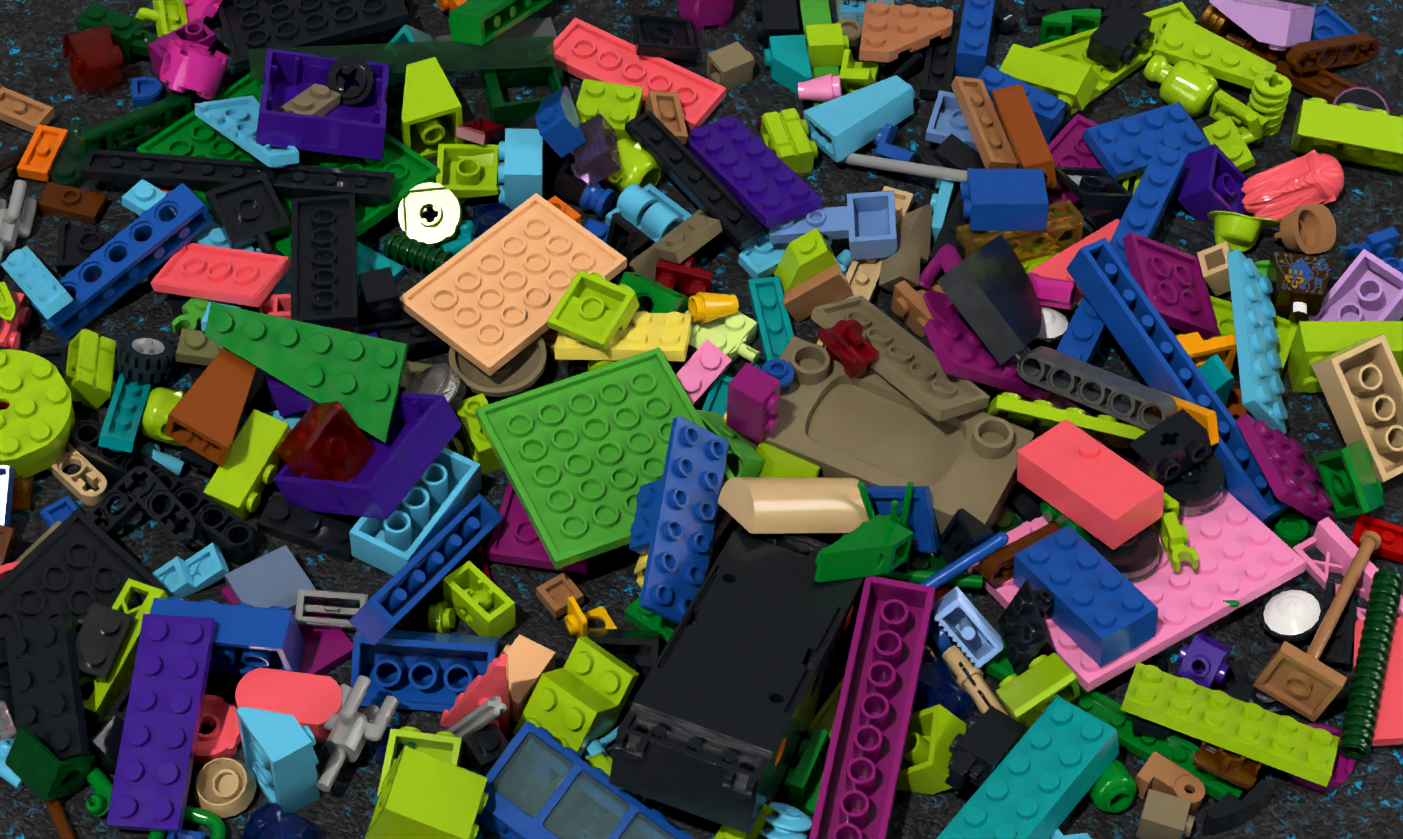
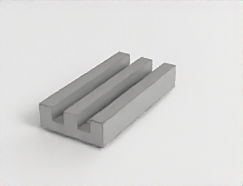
M297 589L296 622L298 626L357 630L346 619L303 616V613L353 617L367 602L368 594ZM304 599L360 603V608L304 604Z

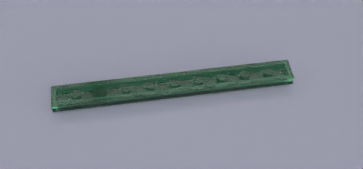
M553 36L498 38L491 40L484 46L456 41L270 48L309 53L328 58H341L349 55L365 59V61L389 64V74H406V65L436 57L443 72L555 67ZM267 48L249 49L251 80H263Z

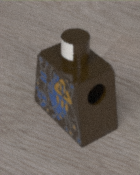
M1273 251L1267 269V277L1270 279L1273 287V292L1270 295L1275 310L1289 312V320L1295 324H1298L1299 321H1307L1308 315H1318L1326 292L1333 259Z

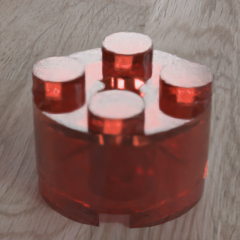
M107 24L63 36L64 58L69 57L71 67L67 69L75 88L79 92H90L123 82L118 64L123 63V56L119 46H113L111 32Z

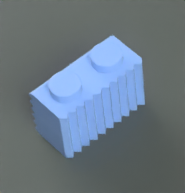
M957 586L934 603V621H938L939 626H943V631L947 632L948 637H952V642H956L957 647H961V652H965L966 657L970 658V662L974 663L975 668L982 667L1002 651L1004 646L1001 636Z

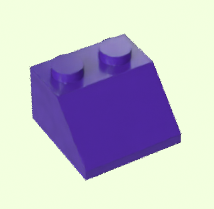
M1213 144L1187 155L1177 201L1183 209L1187 210L1197 220L1212 222L1207 217V214L1212 211H1230L1245 215L1246 211L1241 201L1246 194L1241 191V188L1244 187L1243 182L1248 178L1216 144Z

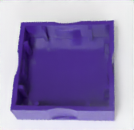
M267 48L256 143L260 145L270 144V146L281 148L295 146L297 150L381 160L386 129L389 64L366 61L373 68V78L376 81L371 89L372 94L368 95L364 102L353 105L340 103L338 107L323 117L295 114L294 111L287 113L280 112L281 106L313 84L317 83L328 87L327 77L329 70L339 58H328L309 53ZM356 73L353 76L343 74L346 80L349 81L348 89L351 85L360 86L355 79Z
M398 394L388 443H384L330 411L322 420L315 433L295 452L273 481L289 504L309 511L388 519L462 424L444 395Z

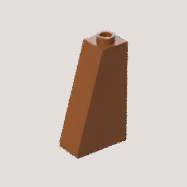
M1022 84L991 90L993 106L1018 162L1016 169H1043L1046 189L1057 187L1054 159Z
M224 347L169 413L164 434L223 467L227 462L258 367Z

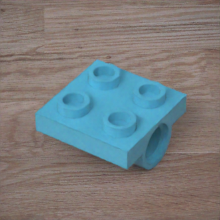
M650 183L643 188L637 184H631L619 196L617 207L605 216V224L610 226L612 214L617 212L656 243L689 218L691 214Z

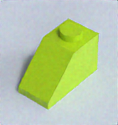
M816 227L788 244L774 272V276H779L784 293L838 263L831 246Z

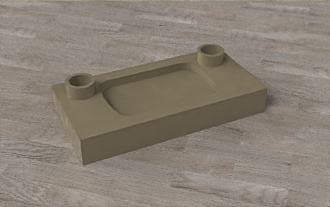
M795 336L791 338L779 359L785 360L792 365L794 379L790 383L787 393H783V388L780 389L782 402L779 407V417H781V422L775 433L772 435L768 434L763 442L820 466L818 477L855 478L862 481L865 487L907 486L908 482H913L914 486H929L939 537L957 510L961 508L992 529L1017 483V450L1033 441L1035 432L980 410L938 422L915 402L909 400L894 385L888 383L873 368L868 366L866 374L850 378L844 372L845 364L841 360H832L825 348ZM739 433L756 451L758 443Z

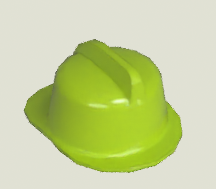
M1212 211L1207 214L1208 219L1214 222L1216 245L1227 241L1232 251L1239 249L1241 252L1250 250L1256 244L1262 228L1280 225V221L1275 219L1250 217L1230 211Z

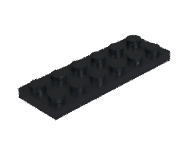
M355 194L291 198L292 320L330 328L359 326Z

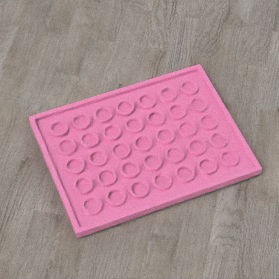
M1223 487L1220 495L1206 505L1199 507L1179 506L1178 521L1180 525H1185L1188 534V544L1186 546L1193 548L1198 553L1197 569H1193L1188 561H1180V572H1175L1171 567V561H1168L1160 540V531L1155 530L1159 537V554L1156 560L1142 570L1121 573L1158 607L1155 637L1100 667L1044 613L1042 619L1049 638L1043 645V648L1050 655L1055 652L1074 672L1078 683L1089 692L1134 667L1137 662L1145 661L1305 572L1306 561ZM1041 516L1040 518L1033 519L1031 522L1026 521L1022 523L1019 527L1006 533L1009 537L1006 545L1052 523V521L1049 522L1044 516ZM983 559L968 568L967 571L972 575H981L979 567ZM983 577L982 586L1006 609L1019 591V588L1013 583V578L1000 585L993 586ZM1223 600H1237L1239 606L1230 607V604L1223 602Z

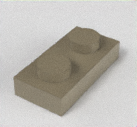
M315 83L281 106L280 112L289 113V111H294L295 114L323 117L340 105L341 94L330 90L325 85Z

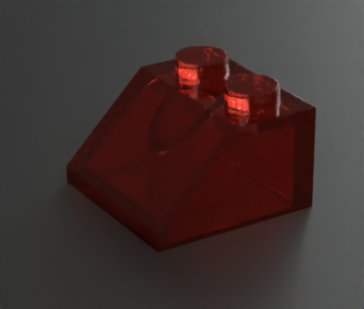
M339 401L312 404L276 450L297 477L307 474L311 479L348 482L350 479H355L376 451Z

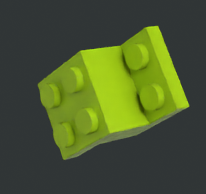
M579 637L563 668L542 673L513 734L516 735L523 724L529 721L538 728L543 727L547 729L555 741L565 748L570 747L582 756L589 740L601 737L612 731L640 674L588 637Z

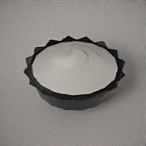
M1040 305L1042 316L1041 330L1039 335L1028 346L1035 348L1039 346L1055 347L1060 343L1072 318L1067 317V312L1060 311L1059 308Z
M1300 585L1294 588L1285 586L1282 590H1274L1270 597L1264 598V604L1258 608L1260 612L1258 620L1263 624V629L1268 631L1271 636L1282 641L1300 642L1308 639L1316 632L1325 616L1324 610L1326 605L1322 603L1321 596L1316 595L1312 589H1304Z

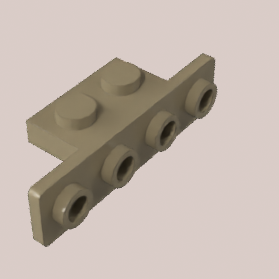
M699 209L629 263L631 271L655 281L658 259L680 264L723 231L720 220L708 217Z

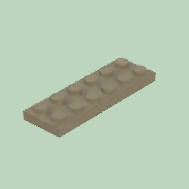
M862 295L813 307L811 319L825 329L834 327L840 320H857L863 326L862 336L879 351V360L868 364V366L873 368L888 383L894 385L909 400L915 402L938 422L987 408L990 399L989 395L970 380L945 374L936 354Z

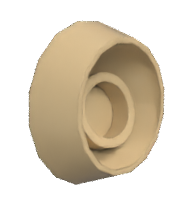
M222 757L213 759L202 767L197 775L193 791L195 802L199 808L208 810L220 818L236 816L249 806L254 799L257 786L255 775L249 766L239 760Z

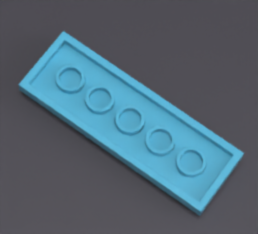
M1239 249L1227 253L1242 405L1257 420L1262 419L1270 428L1274 430L1278 428L1286 434L1285 419L1288 418V414L1282 400V393L1285 392V388L1279 374V368L1282 366L1276 348L1279 337L1274 327L1273 318L1276 317V312L1271 303L1270 293L1273 292V287L1270 279L1266 275L1262 276L1257 270L1251 258L1247 259Z

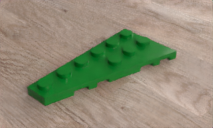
M211 302L204 334L206 337L384 443H388L409 344Z

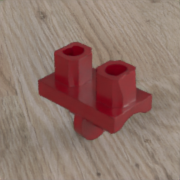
M689 256L684 264L658 259L655 274L656 282L689 298L696 295L697 292L712 293L713 273L705 271L703 268L695 267V257Z
M844 319L838 321L832 328L818 329L817 338L826 345V351L830 358L837 361L841 360L845 364L844 372L850 378H856L867 373L868 364L879 360V351L862 336L863 326L857 320L851 319L846 321Z

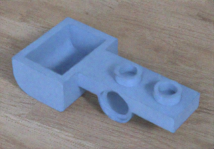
M894 190L847 194V206L821 208L769 228L770 243H790L817 227L829 245L832 244L833 239L849 238L850 256L854 260L889 257L897 251Z

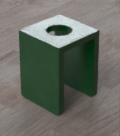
M22 727L17 732L5 763L45 803L80 792L95 755L90 751L88 756H78L60 761L26 727Z

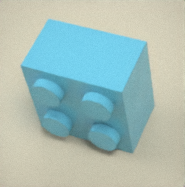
M505 128V141H499V160H504V162L498 164V183H504V185H499V204H505L506 216L535 193L543 197V138L540 136L538 129Z

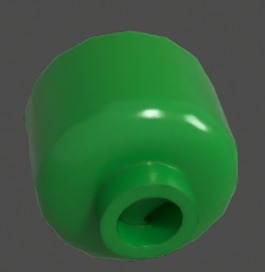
M1114 759L1087 794L1100 811L1116 813L1130 806L1137 788L1134 779L1125 765L1119 760Z

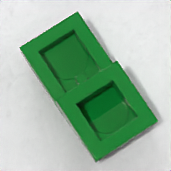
M1074 9L1044 16L1042 18L1039 42L1049 43L1098 28L1101 22V9Z

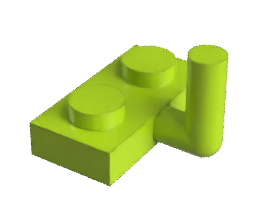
M152 0L153 9L142 7L135 15V18L144 20V24L146 21L155 22L157 36L160 38L188 23L186 6L183 0Z
M1254 111L1246 114L1245 118L1249 131L1241 135L1230 115L1202 128L1204 136L1210 144H1216L1241 172L1256 165L1247 145L1260 139L1263 135L1258 115Z

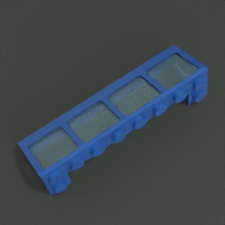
M529 721L523 724L485 776L487 782L484 792L488 793V799L482 813L477 814L475 818L502 839H694L688 832L677 830L669 824L656 809L650 810L640 803L633 792L609 784L610 778L603 770L597 767L592 768L582 760L581 756L570 747L565 748L554 740V737L547 729L543 727L538 728Z

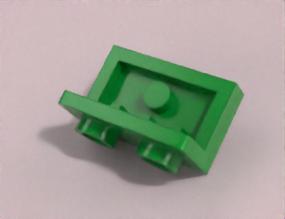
M815 726L810 739L803 738L797 754L800 762L797 767H790L784 784L785 787L789 788L787 804L813 816L828 753L826 749L829 734L828 730Z

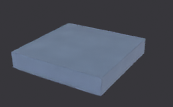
M286 545L224 575L225 582L239 603H247L260 608L281 606L295 613L297 589L316 590ZM304 599V604L311 605L319 600Z

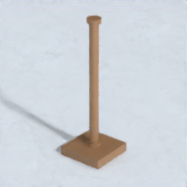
M1364 531L1360 537L1361 545L1307 652L1305 653L1284 641L1259 673L1253 684L1254 687L1313 722L1317 720L1336 697L1347 680V677L1320 662L1319 658L1373 550L1378 549L1382 542L1381 537L1376 532Z

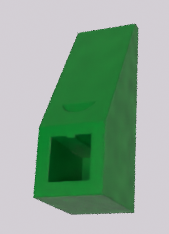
M878 514L869 521L863 522L849 534H844L835 543L820 550L815 561L817 569L814 581L821 583L888 574L907 561L914 532Z

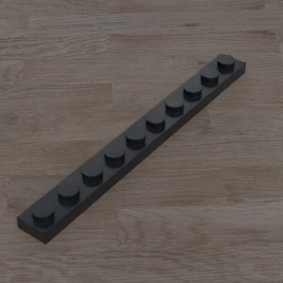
M90 148L81 169L83 179L137 184L143 179L152 185L177 187L183 182L188 188L210 190L265 172L276 195L314 197L355 194L356 201L390 204L396 184L395 173L292 164L283 168H269L262 162Z

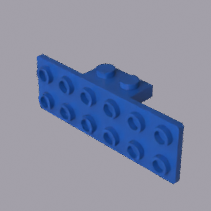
M681 416L673 418L662 479L640 486L636 498L635 518L630 530L631 539L629 549L638 554L649 551L639 603L640 607L676 624L680 622L707 575L719 505L717 502L722 488L729 442L726 439Z

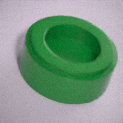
M1284 513L1277 518L1273 532L1288 546L1295 547L1306 540L1309 524L1299 514Z

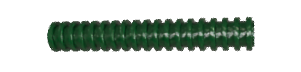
M393 232L388 237L384 246L385 257L393 258L397 263L402 261L405 266L411 264V267L414 269L420 267L422 272L428 271L429 274L453 257V253L450 251L445 252L442 248L436 249L433 245L427 246L425 242L418 243L417 239L414 238L409 240L408 236H401L398 232Z
M1392 570L1376 571L1372 578L1373 582L1369 594L1370 600L1367 603L1368 609L1365 613L1364 628L1362 629V637L1357 652V665L1354 668L1353 684L1350 687L1349 703L1346 706L1347 712L1344 716L1343 732L1341 733V741L1338 745V749L1342 754L1353 759L1367 758L1371 753L1370 747L1373 743L1372 737L1375 733L1374 727L1377 723L1376 718L1382 696L1381 689L1384 686L1383 680L1386 677L1385 670L1388 667L1387 661L1390 657L1389 651L1391 650V642L1399 611L1398 605L1400 604V596L1403 591V576Z

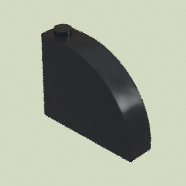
M1000 234L962 260L936 282L994 358L1002 365L1008 359L1015 363L1030 352L1026 346L1039 335L1042 316L1035 289L1027 272L1013 249Z

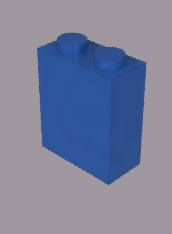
M967 169L966 181H961L960 198L963 200V218H969L970 231L1047 230L1049 202L1043 169Z

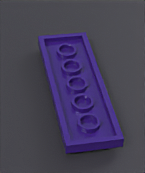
M735 116L724 117L717 122L695 127L687 132L688 138L684 146L766 228L822 208V197Z
M156 614L143 615L106 822L109 828L182 833L217 626L214 618Z

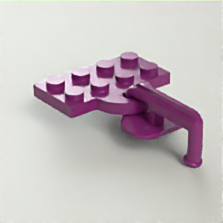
M946 244L939 249L921 273L919 286L932 289L933 286L931 284L942 269L946 274L962 261L953 245ZM928 290L924 294V302L931 315L937 320L929 319L923 330L945 374L1039 400H1045L1049 396L1051 391L1028 383L1019 376L1017 371L1018 361L1013 363L1011 359H1008L1000 365L946 294L934 290ZM1033 359V364H1034V366H1035L1038 370H1040V368H1039L1038 364L1036 363L1035 359Z

